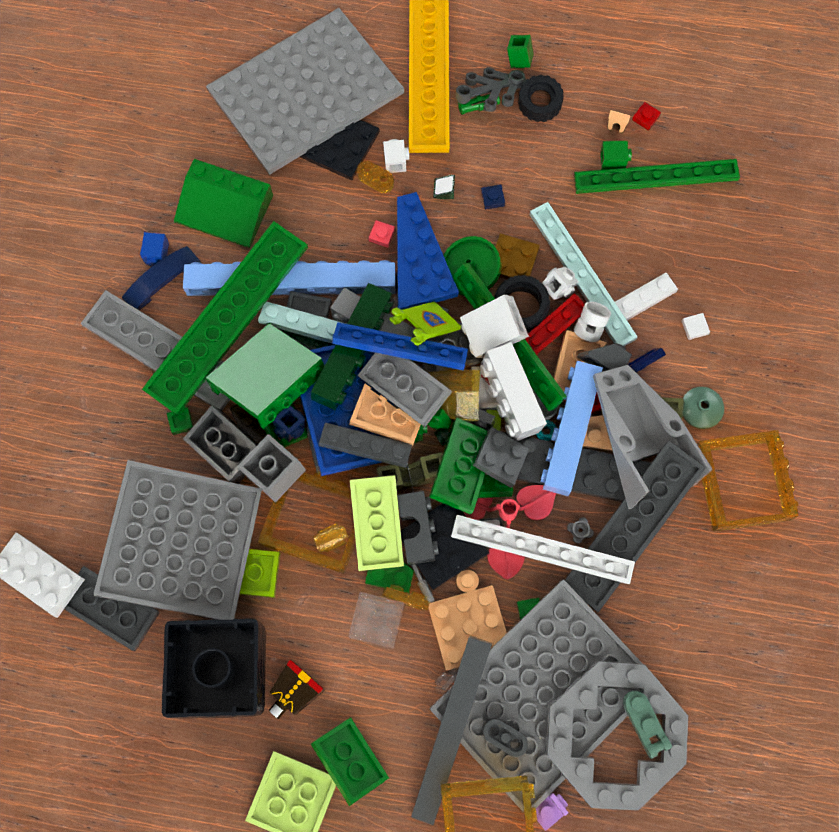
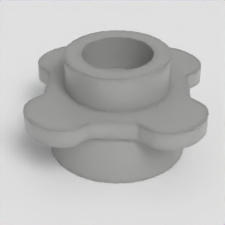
M584 517L575 523H569L567 526V530L572 533L575 543H581L583 539L591 538L594 534L593 530L590 529L588 520Z

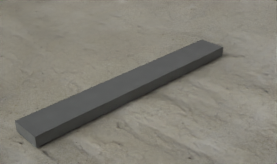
M471 635L468 638L411 815L412 818L431 825L435 823L492 646L491 642Z

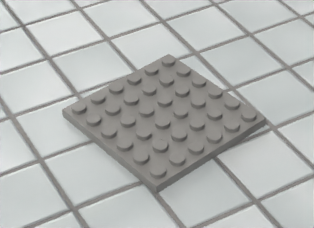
M128 460L93 595L215 620H233L262 490L260 488Z

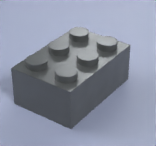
M212 405L183 438L229 482L237 484L245 477L237 466L259 444L221 409Z

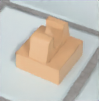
M610 110L608 129L611 130L613 124L618 123L620 125L619 132L622 133L629 122L630 115Z

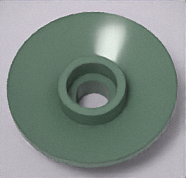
M696 387L689 390L683 397V418L691 426L699 429H708L717 425L722 419L724 403L720 395L714 390L707 387ZM702 402L708 405L707 409L701 407Z

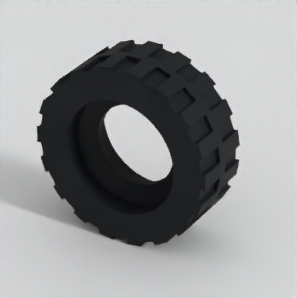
M548 75L532 76L530 79L525 80L519 92L518 105H520V111L531 121L547 122V120H552L559 114V110L562 108L564 92L561 84ZM535 91L547 92L551 97L550 103L544 107L534 105L531 101V96Z

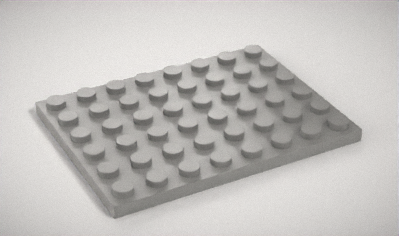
M340 8L330 12L206 86L207 91L269 175L305 154L313 146H318L333 137V135L343 131L346 126L353 122L356 123L405 93L404 87Z
M564 579L490 649L460 742L527 817L566 779L546 756L548 706L555 699H558L575 680L584 675L596 661L643 664ZM453 686L429 708L441 722ZM598 686L597 710L574 708L571 756L587 757L628 716L623 706L625 695L630 691L641 692V688ZM490 719H498L517 730L527 739L528 747L526 752L522 756L513 757L491 744L483 736L482 729L484 724ZM496 726L490 729L491 735L498 733ZM513 739L511 741V747L516 748L518 746V740Z

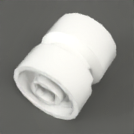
M586 302L574 332L585 341L597 342L611 316V311L600 303Z

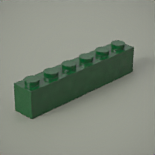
M368 283L347 324L381 331L385 321L383 317L385 313H390L394 302H391L392 293ZM335 345L311 391V400L333 410H336L338 404L342 405L347 396L345 391L348 385L352 386L357 375L354 373L357 367L361 368L365 362L366 356L364 354L366 351Z

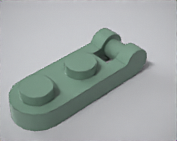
M639 691L628 692L623 699L624 709L650 759L658 756V752L671 749V742L665 735L645 694ZM656 735L658 741L652 744L649 738Z

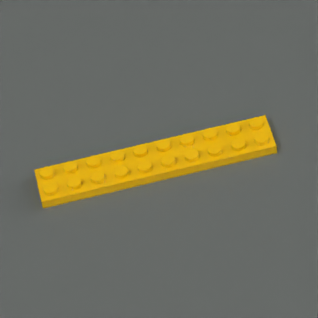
M409 0V153H449V0Z

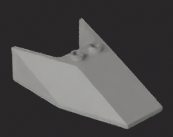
M629 365L593 375L628 510L632 509L650 492L632 462L658 455L668 441L705 467L692 487L713 470L678 413Z

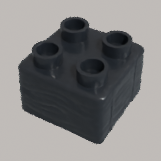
M258 620L168 621L165 624L162 714L164 717L179 719L253 717L264 712L266 630Z

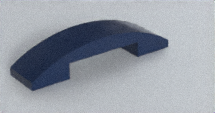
M188 246L181 248L157 262L141 275L125 292L122 299L137 310H141L152 301L151 296L179 274L184 273V264L201 261Z

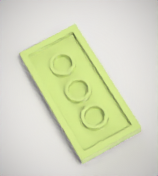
M395 475L351 479L350 488L358 570L404 566Z

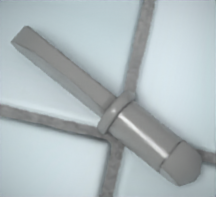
M412 564L411 566L419 581L417 586H419L426 602H434V597L427 584V580L423 579L417 564Z

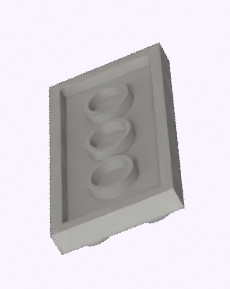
M375 353L358 374L361 379L424 427H426L452 393L450 389L414 362L400 357Z

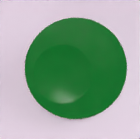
M469 236L461 238L451 244L443 255L452 277L463 263H469L488 290L494 286L501 274L502 262L496 247L482 237ZM456 284L459 295L465 296Z

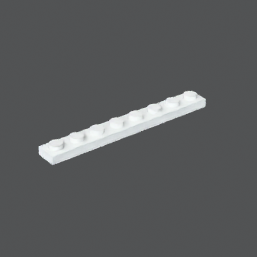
M460 515L456 516L451 535L452 538L625 584H630L635 564L634 561Z

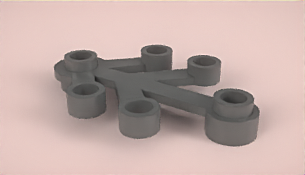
M491 67L484 69L483 77L474 72H469L466 74L465 79L467 85H459L456 88L455 97L459 103L466 104L471 100V97L491 92L489 98L485 100L484 109L488 112H494L501 89L509 87L507 93L502 97V105L511 107L514 103L516 90L525 83V74L520 70H512L509 74L496 71ZM477 83L483 85V86L476 87V88H473V89H472L471 87H469V86H474V85H476Z

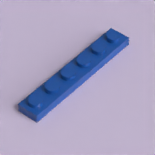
M337 322L332 344L463 371L468 352L467 348L428 340L420 345H415L411 341L413 337Z

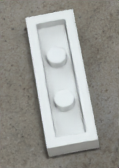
M664 273L615 301V303L628 321L676 293L678 288L669 275Z

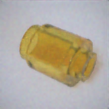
M338 523L317 531V534L313 536L320 553L323 551L328 552L346 544L345 539L348 538L344 525L339 526Z

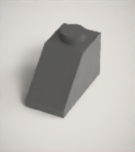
M615 343L579 353L577 358L585 363L603 367V372L627 365L632 354L627 352L623 345Z

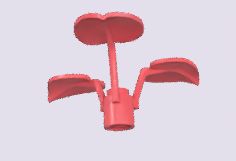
M531 485L522 488L518 492L516 501L506 499L501 505L497 504L489 508L493 498H478L474 512L471 515L466 512L463 513L468 518L480 520L484 518L486 511L493 512L499 510L500 518L506 521V528L510 529L511 521L516 518L518 511L524 510L526 517L531 520L545 519L553 508L556 493L543 490V485ZM489 548L488 550L490 553L487 555L489 565L504 579H511L520 571L524 563V556L494 548Z

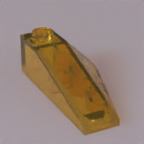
M480 370L427 372L452 391L439 409H443L449 418L452 419L459 418L462 420L479 421Z

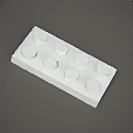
M18 533L13 535L0 553V578L56 618L59 617L85 580Z

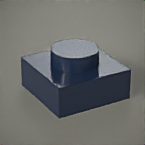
M501 184L481 188L485 210L505 206Z

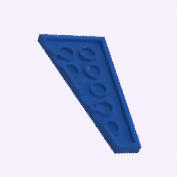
M417 192L397 197L398 308L401 310L434 301L437 303L458 297L459 294Z

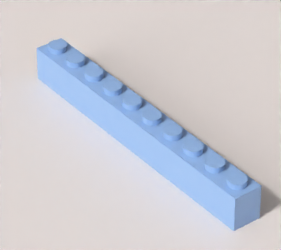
M365 260L358 263H349L348 261H338L337 263L297 261L272 295H290V291L309 295L340 294L343 288L355 294H363L368 283L396 294L395 262L382 260L379 263H370ZM192 262L191 264H184L183 289L187 296H215L241 262H233L232 264Z

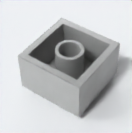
M269 434L237 466L247 478L275 503L306 471L300 461Z

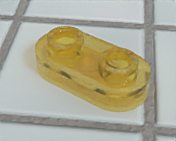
M363 161L358 165L357 176L361 182L381 193H387L393 189L394 177L390 172L371 161ZM367 168L370 169V171H368V172L363 171L364 169H367ZM386 178L387 181L382 182L381 179Z

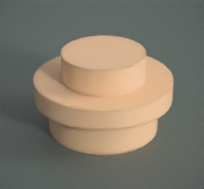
M463 570L458 574L456 584L462 592L467 593L474 591L478 587L479 578L474 571Z

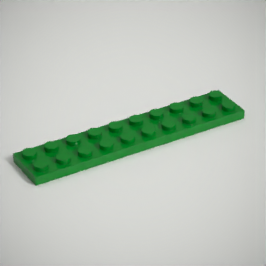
M273 221L142 390L178 416L205 382L206 377L215 369L308 249V244Z

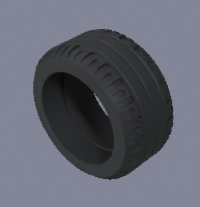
M517 275L502 282L497 288L494 298L497 299L502 295H509L517 291L533 295L539 303V310L530 317L522 318L527 333H529L547 318L550 308V296L546 287L536 278Z

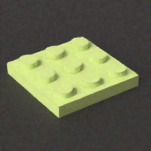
M273 751L245 821L270 832H318L335 791L336 784L329 773Z

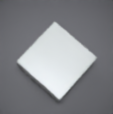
M703 313L682 319L688 340L709 335L710 330Z

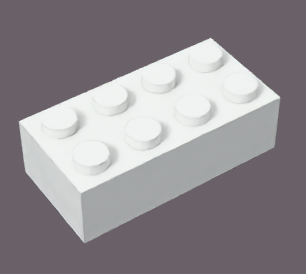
M512 342L488 350L481 362L480 371L483 377H487L489 380V392L497 400V411L500 417H504L506 421L505 429L508 436L512 437L515 441H520L538 434L547 423Z

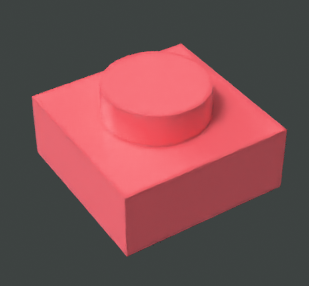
M376 220L369 236V242L388 248L395 233V226Z

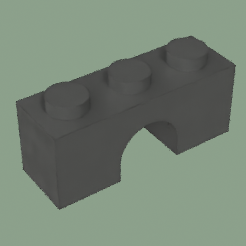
M424 491L397 495L402 521L415 520L420 524L418 535L412 539L404 540L407 563L412 565L436 561L435 555L439 554L437 541L432 539L431 532L436 531L434 519H429L428 510H432L430 497H426Z

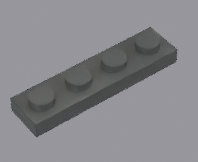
M329 423L324 424L319 441V446L404 468L407 467L412 444Z

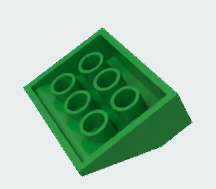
M194 159L185 177L174 223L250 248L273 198L271 186L268 183Z

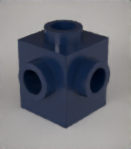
M292 406L282 410L273 421L274 433L280 439L285 438L288 442L293 438L295 440L298 439L305 431V417Z

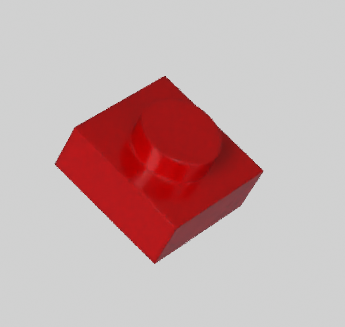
M644 102L634 114L632 121L649 131L660 117L661 112Z

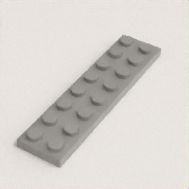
M106 290L81 322L84 328L155 372L182 338V336ZM220 361L218 365L215 367V369L218 368L223 362ZM207 380L194 394V396L210 406L212 405L221 410L225 408L230 400L223 393L217 395L212 392Z

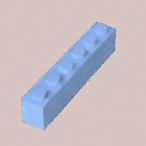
M581 361L576 362L575 368L570 367L567 379L571 380L570 387H565L564 390L567 396L564 399L566 400L564 408L560 407L557 420H560L559 428H554L551 438L552 441H555L554 448H549L546 461L550 463L548 470L543 469L540 482L544 483L543 490L564 496H569L571 493L597 392L593 375L602 372L603 367Z

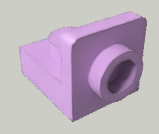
M551 793L532 812V815L546 831L561 817L569 813L565 809L568 804L560 794L555 796L554 793Z

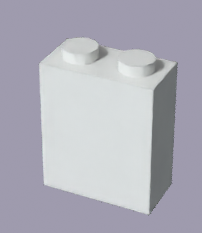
M502 295L460 317L462 322L461 328L470 342L469 349L477 358H484L488 350L510 342L515 344L529 337L513 296Z

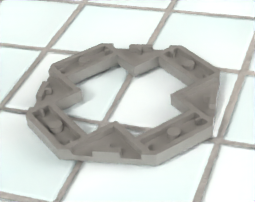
M596 661L584 675L575 680L558 699H555L548 706L546 756L591 808L639 810L686 765L688 715L644 664ZM598 686L641 688V693L645 694L654 713L662 714V729L671 742L672 748L667 751H661V761L638 760L637 784L593 782L594 758L571 756L574 708L597 710Z

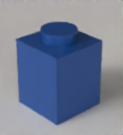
M144 232L140 256L145 264L153 266L167 256L169 241L166 235Z

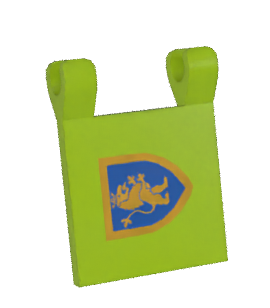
M435 301L403 310L394 308L391 312L395 316L389 318L395 325L407 319L416 327L413 331L416 337L411 338L415 345H420L429 338L461 329V325Z

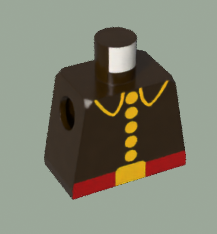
M289 660L270 691L277 701L271 706L269 711L277 719H280L287 709L294 715H297L321 695L325 689L294 661Z

